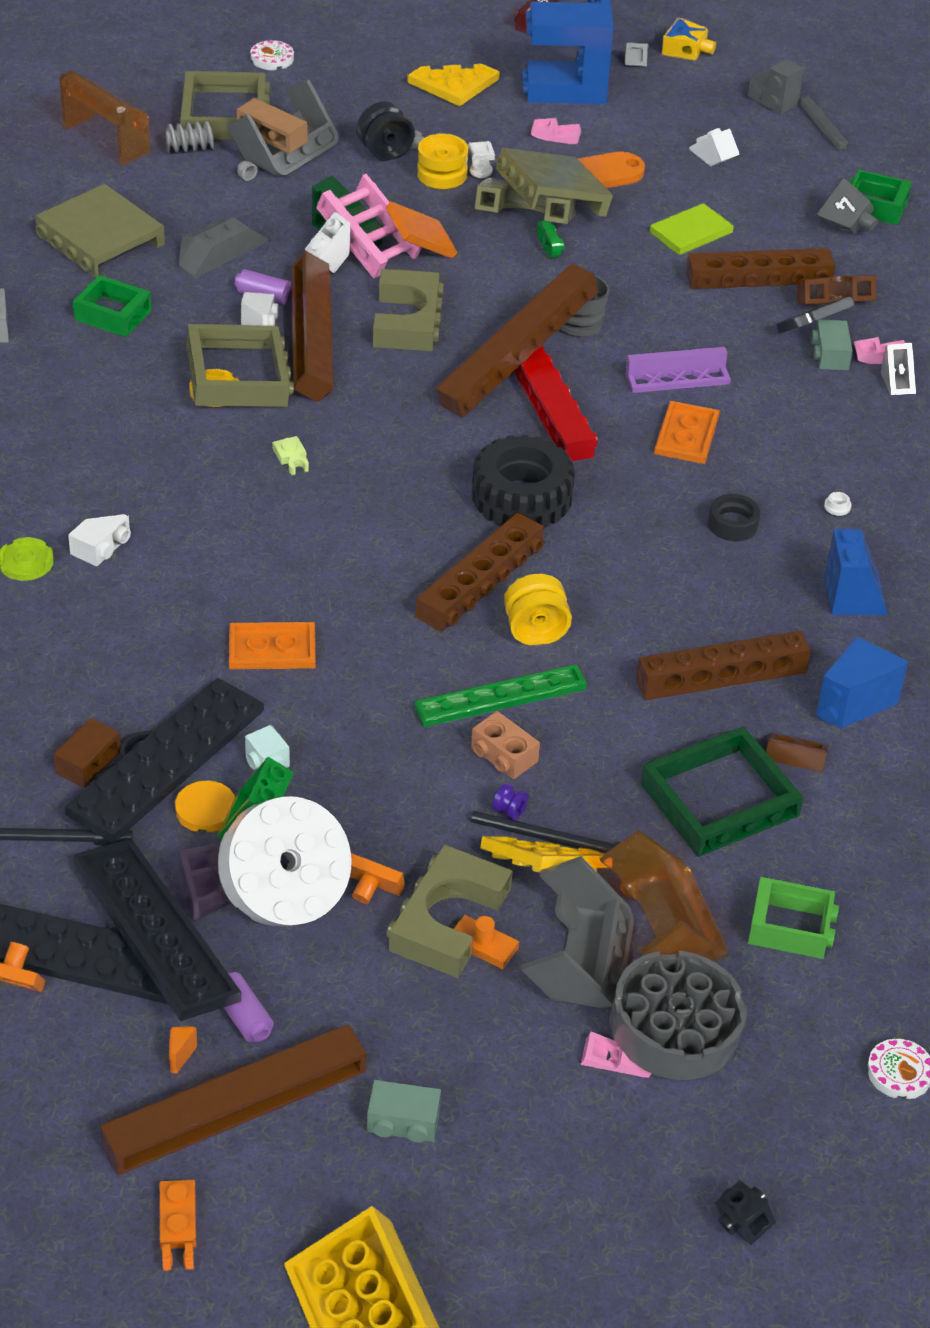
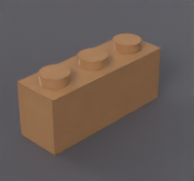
M256 98L236 109L237 120L250 114L264 141L289 154L308 142L307 122Z

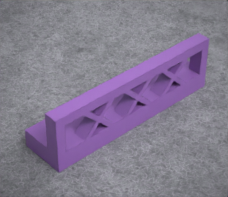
M725 347L627 355L625 374L632 393L730 384L731 381L726 369L727 350ZM720 372L722 377H712L708 374ZM685 375H694V376H696V377H698V378H697V379H691V380H690V379L685 378L684 376H685ZM669 377L673 380L665 382L663 380H660V378ZM644 379L649 382L646 384H636L635 380Z

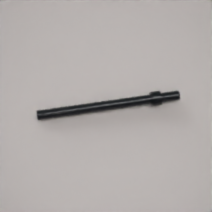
M474 811L471 818V823L576 848L592 849L611 855L613 860L625 862L626 859L649 865L652 853L629 848L628 844L617 841L615 844L478 811Z
M0 828V840L94 842L95 845H108L109 842L89 829ZM128 830L116 842L130 838L133 840V830Z

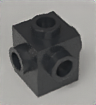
M741 1180L730 1189L724 1191L715 1202L721 1215L718 1218L721 1226L730 1235L736 1232L749 1245L756 1242L776 1223L765 1195L755 1186L750 1189Z

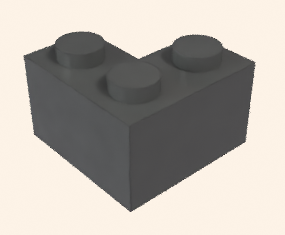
M785 59L771 67L770 70L767 69L750 78L748 97L779 114L787 112L798 105L804 67Z

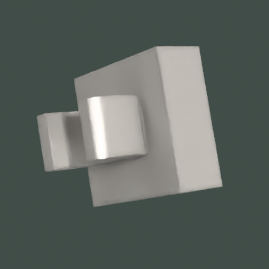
M626 43L625 65L647 66L648 44Z

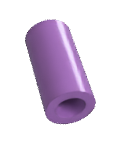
M246 269L238 273L235 278V287H237L238 293L274 294V302L285 305L290 299L292 292L291 281Z
M237 972L229 973L242 992L241 1002L224 1007V1009L246 1041L261 1042L270 1035L274 1022L242 975Z

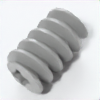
M204 121L202 128L199 122H195L193 129L189 122L185 124L184 129L180 123H177L175 130L171 124L167 125L165 137L168 154L170 147H173L175 152L178 153L180 146L187 152L189 145L192 146L194 151H197L198 144L201 145L203 151L206 150L207 144H210L212 150H214L212 127H210L208 121Z

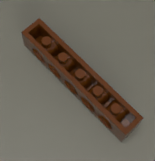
M829 248L688 253L686 274L691 289L797 285V278L833 276L835 263Z
M517 512L416 598L415 618L441 633L449 626H454L461 615L467 610L471 611L483 596L490 595L498 583L506 581L513 570L517 567H522L528 557L542 549L544 544V526Z
M800 630L639 657L636 682L646 701L807 673L811 648Z

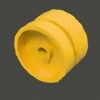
M434 134L423 138L419 142L417 177L420 182L435 189H451L462 185L466 181L468 145L463 139L451 134Z
M546 574L527 575L511 584L504 594V606L508 615L510 630L514 638L522 644L539 645L555 642L564 636L571 626L572 615L567 603L565 590L561 582L553 576Z

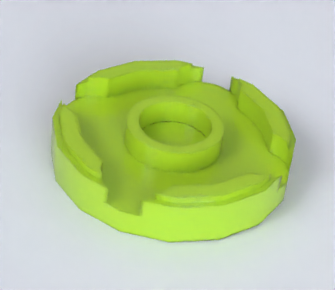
M32 537L18 538L13 540L12 544L8 546L5 544L0 549V570L10 579L20 581L34 580L49 572L54 564L53 550L51 547L46 546V542L41 539Z

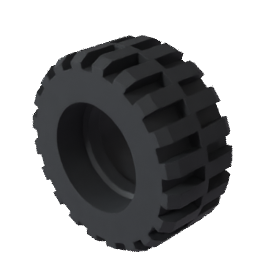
M521 434V437L509 435L505 439L498 438L491 445L488 443L481 449L475 458L472 477V501L475 503L477 510L480 513L483 512V516L487 520H495V524L498 526H502L518 512L546 528L549 522L554 524L561 517H564L572 505L575 479L574 464L571 458L567 456L565 450L561 447L557 448L556 443L550 440L548 442L544 441L542 437L536 436L532 438ZM516 480H524V481H530V482H533V483H530V484H522V483H516V482H513V481H516Z

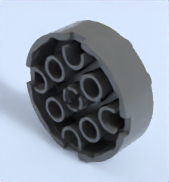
M678 950L677 954L661 955L660 951L643 955L633 961L620 976L610 1011V1028L615 1042L621 1051L642 1069L657 1077L676 1080L699 1079L719 1071L731 1060L744 1028L747 1008L744 1007L741 997L742 990L736 980L714 961L687 951Z

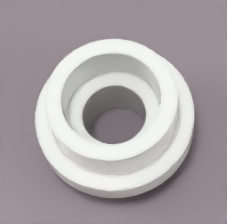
M475 159L470 166V174L477 178L489 177L492 174L493 168L487 159Z
M833 492L826 498L824 507L830 514L837 516L846 515L851 510L850 498L845 493Z

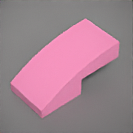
M557 118L535 119L531 134L536 138L546 141L578 144L581 128L580 124L558 126Z
M879 337L854 341V347L858 361L869 364H882L886 345L905 344V342L900 340L880 344Z
M590 1032L586 1038L581 1065L640 1077H650L651 1073L633 1063L621 1051L614 1040ZM609 1050L611 1056L609 1060H606Z

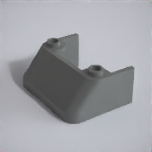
M310 79L286 90L296 109V112L291 115L307 122L308 142L290 154L277 147L269 149L249 114L227 125L246 161H250L276 177H282L336 145L338 133Z
M582 856L541 870L539 874L558 894L555 914L569 928L565 950L522 964L521 970L545 995L554 1001L608 1009L612 1006L619 978L627 968L634 918L629 905Z

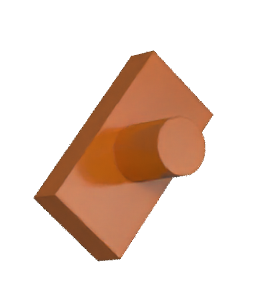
M351 853L350 877L359 880L352 893V897L356 901L368 904L376 888L401 896L405 889L402 872Z
M464 915L454 929L473 936L472 955L504 969L519 949L520 941L495 930V922L489 916H481L475 920Z
M10 942L3 964L0 963V981L42 992L46 980L38 973L22 969L29 948L19 943Z

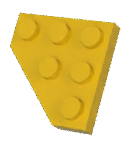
M474 64L473 68H461V65H443V69L430 70V66H421L408 75L407 83L461 106L499 80L500 71L484 64Z
M482 836L480 848L492 852V857L505 860L511 858L512 864L519 866L531 865L532 871L539 873L541 870L582 856L596 872L597 868H610L611 855L592 849L560 847V844L541 841L534 843L517 840L518 838L508 836Z

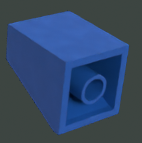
M834 529L824 575L832 615H887L879 573L862 530Z
M857 637L824 675L816 716L827 723L843 728L896 705L900 700L909 661Z

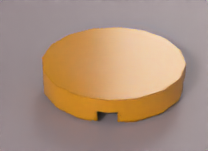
M209 780L197 781L187 785L178 793L175 800L176 817L181 825L191 831L198 832V829L206 830V833L218 831L223 825L235 795L230 788L219 782Z

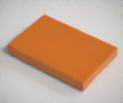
M392 201L388 203L386 210L404 241L448 258L456 256L458 252L439 220Z
M670 401L654 454L705 464L720 410Z
M315 622L230 623L229 669L316 668Z

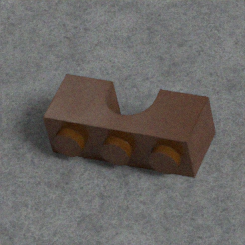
M862 274L797 278V302L801 304L829 303L852 296L853 301L876 300V275Z

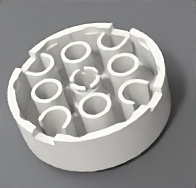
M280 797L255 804L237 816V819L223 836L218 855V869L226 895L235 907H238L242 912L251 917L252 920L269 926L299 925L323 916L340 900L350 877L351 851L343 828L329 811L319 804L304 798ZM282 854L289 860L286 870L283 869L280 863Z

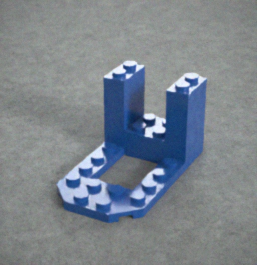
M587 0V3L531 2L530 10H526L527 36H531V45L579 46V50L576 51V62L527 60L526 69H522L523 94H527V102L606 104L614 28L610 0Z

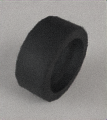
M724 494L717 497L711 503L708 526L710 531L721 539L733 542L745 541L757 533L761 511L758 504L745 495ZM730 512L739 513L746 516L749 520L732 522L722 518L720 515Z

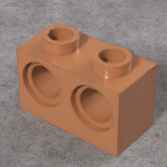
M498 711L472 728L471 748L479 757H484L491 762L499 772L507 774L512 779L517 778L539 760L540 742Z

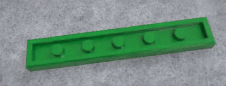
M577 664L417 700L414 701V708L423 727H428L587 690V682Z

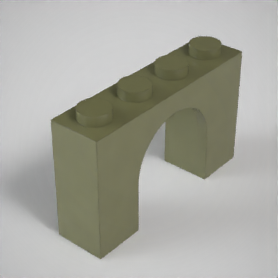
M487 177L477 187L475 209L496 213L503 208L530 209L545 213L544 221L568 224L576 214L578 199L539 195L535 208H531L506 180Z
M381 269L379 302L408 304L419 308L420 311L407 315L375 313L373 347L433 351V343L439 341L444 283H439L440 273Z
M444 845L438 855L434 854L432 856L426 875L418 878L412 897H407L404 900L398 919H393L389 924L386 937L389 938V951L459 978L472 956L473 936L440 924L431 917L428 910L441 900L464 898L499 911L511 891L513 870Z

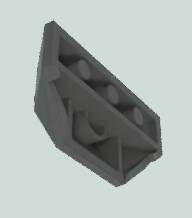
M234 217L217 219L182 236L179 268L195 279L267 243L268 238Z

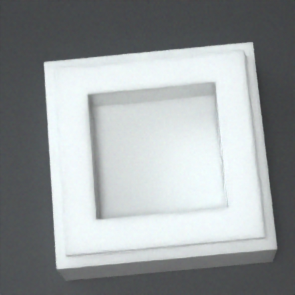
M490 141L468 143V151L472 162L479 158L495 160V153Z

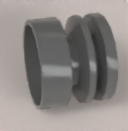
M595 275L598 293L562 325L561 331L581 337L594 335L602 329L610 290L606 281Z

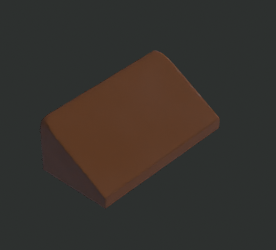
M771 733L766 753L774 762L822 772L828 746L823 743Z

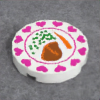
M263 41L252 47L250 56L251 61L253 60V64L256 67L266 70H277V67L282 66L283 69L293 63L294 51L290 45L281 41Z
M888 1039L877 1044L870 1053L868 1061L869 1079L877 1090L889 1097L907 1096L906 1099H914L925 1094L930 1087V1055L924 1048L912 1041Z

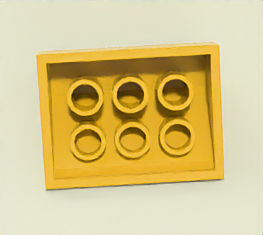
M373 1206L284 1263L310 1328H439L391 1220Z

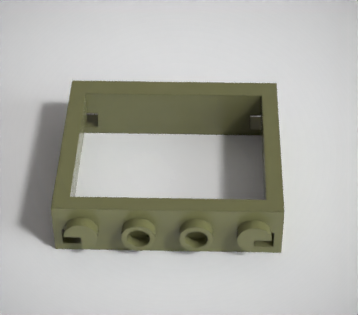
M185 71L180 119L183 129L187 122L191 124L193 129L195 122H199L202 128L204 121H208L210 127H212L213 139L234 140L227 125L236 121L237 117H193L195 92L258 93L257 99L269 104L270 82H266V73Z
M188 324L186 348L195 406L288 407L289 395H292L294 386L293 381H290L291 371L290 366H287L288 355L287 351H284L285 340L284 336H280L279 327L267 325ZM202 348L272 349L277 381L206 380Z

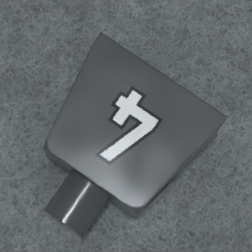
M845 178L841 180L817 214L823 223L853 235L859 231L861 226L871 232L878 223V219L870 215L874 209L871 202Z

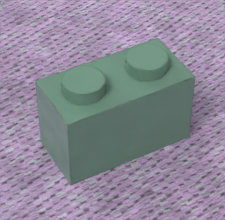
M817 320L816 330L811 332V344L814 345L813 358L818 360L819 369L849 370L853 351L847 321Z
M374 1080L367 1112V1132L374 1133L380 1137L397 1136L408 1138L414 1142H434L440 1112L441 1089Z

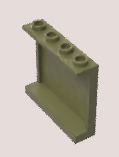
M502 148L501 154L496 161V170L531 208H535L539 195L583 200L598 216L606 217L613 195L576 157Z
M106 184L35 215V230L38 237L46 240L55 250L61 251L70 261H74L85 272H89L94 277L99 276V264L148 241L157 248L165 245L164 225Z

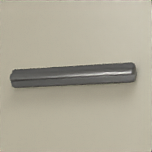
M803 96L800 103L801 107L837 150H845L848 144L847 139L811 96Z

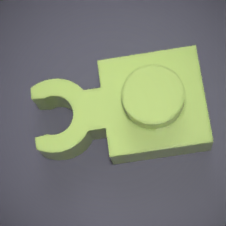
M297 436L272 442L273 451L281 465L288 464L290 474H296L295 467H302L305 472L309 471L306 450Z

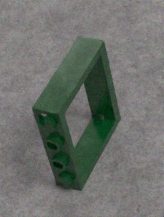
M744 726L733 731H727L712 739L703 740L686 749L677 750L673 754L660 759L652 760L644 764L642 770L641 785L697 857L800 816L804 797ZM739 751L777 797L702 827L666 782V779Z

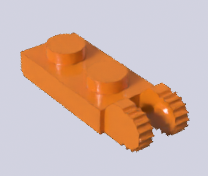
M195 1180L161 1181L160 1249H162L163 1271L171 1270L173 1265L171 1249L185 1248L183 1253L185 1268L194 1269V1247H196Z

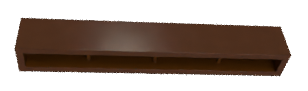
M305 250L291 267L294 390L320 402L334 388L333 335L331 330L332 305L330 300L331 275L329 263Z
M571 263L436 387L441 405L460 417H465L598 293L594 273Z
M349 1024L340 1028L330 1029L318 1037L308 1041H300L293 1047L279 1053H271L262 1060L247 1066H239L232 1072L218 1078H210L201 1085L186 1091H178L162 1101L144 1105L135 1112L109 1120L100 1126L102 1145L118 1176L365 1073L366 1052Z

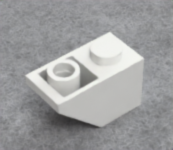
M720 128L710 131L706 135L697 138V143L689 147L694 154L710 166L740 155L730 129L722 132Z
M334 212L305 250L329 263L330 271L335 273L349 256L351 223L337 212Z
M245 292L241 302V325L275 326V319L278 318V304L274 303V294Z
M122 514L85 519L69 534L70 554L95 566H98L103 560L109 559L113 551L121 544L126 543L130 537L129 516Z

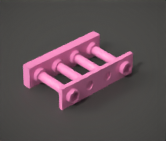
M364 174L356 191L338 199L331 190L322 193L316 208L326 221L334 212H337L351 223L350 250L370 275L376 278L380 276L381 269L385 268L388 259L405 251L412 259L418 257L422 247L403 240L386 210L389 201L369 176ZM360 199H364L370 209L354 216L350 215L345 209V206ZM377 216L385 226L366 234L358 224ZM392 234L399 244L381 252L373 242Z

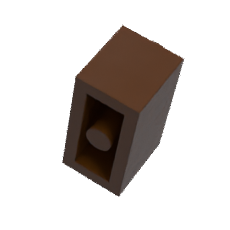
M90 718L83 726L75 730L73 736L56 749L54 753L56 774L86 788L94 780L93 774L103 770L120 753V732Z

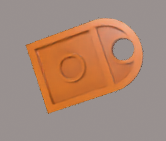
M612 152L578 158L606 188L635 183L643 178L645 172L644 161L637 155L628 152Z

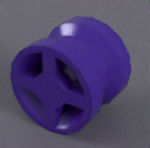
M505 783L496 793L492 808L498 813H507L508 817L512 820H517L527 806L529 795L524 791L517 792L512 785Z

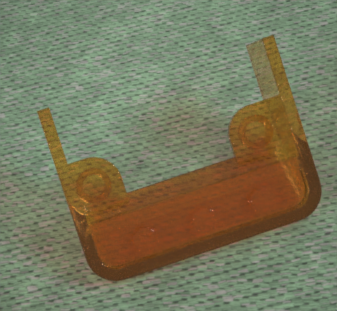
M69 70L60 75L62 116L65 130L95 117L94 112L117 126L119 164L121 166L151 152L149 116L145 111H142L100 83Z
M639 829L599 858L602 864L619 875L622 881L619 883L622 892L628 898L633 897L641 903L655 933L656 939L640 949L643 955L660 951V955L677 954L678 950L718 962L729 954L728 947L691 871L681 859Z

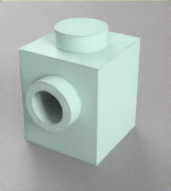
M272 725L245 736L246 758L253 770L258 769L267 757L272 758L285 767L290 766L289 746Z

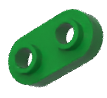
M538 221L537 236L549 259L559 258L561 252L564 251L563 239L559 238L555 225L551 224L550 221Z

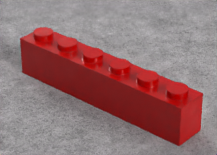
M540 346L513 372L552 442L556 443L557 448L561 447L565 450L572 462L593 458L595 447L598 445L597 435L588 426L586 416L581 414L578 402L573 400L570 395L568 385L563 383L560 371L555 369L552 364L550 354H547L544 348Z

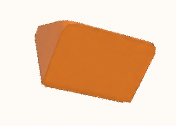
M172 1027V1030H170L169 1059L170 1072L172 1074L179 1072L197 1048V1031L195 1027Z

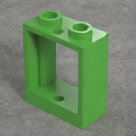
M760 877L748 944L823 959L826 947L832 948L835 936V929L830 928V923L836 924L839 905L833 904L835 891ZM768 905L822 915L819 934L765 923Z

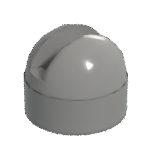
M242 161L237 166V174L245 181L255 178L257 174V166L250 161Z

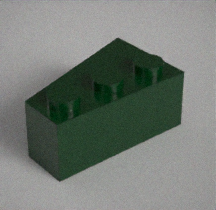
M333 175L312 186V226L319 230L326 223V219L316 208L322 193L331 190L338 199L350 194ZM359 201L345 206V209L352 216L367 210ZM375 217L358 224L366 234L383 227ZM382 238L373 242L376 247L382 244Z

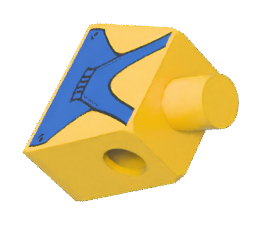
M677 18L663 37L662 54L696 60L701 52L713 54L716 42L707 40L708 29L706 27Z

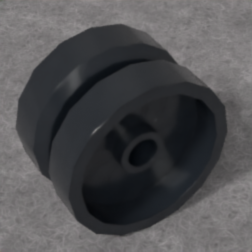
M382 101L368 107L361 114L356 127V134L359 140L380 161L386 162L402 157L411 148L415 139V129L412 122L391 102Z

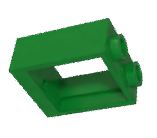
M858 169L855 178L851 177L849 181L858 191L863 194L894 201L890 202L865 196L874 207L870 215L878 219V221L898 225L909 201L912 182Z
M99 275L73 300L72 308L75 320L127 337L152 311L151 292ZM101 297L126 306L118 312L95 303Z
M267 757L237 792L217 838L222 840L225 832L229 830L237 816L247 808L264 801L283 797L294 772L272 758Z

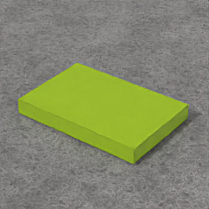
M702 203L650 225L649 232L678 255H681L733 233L734 225Z

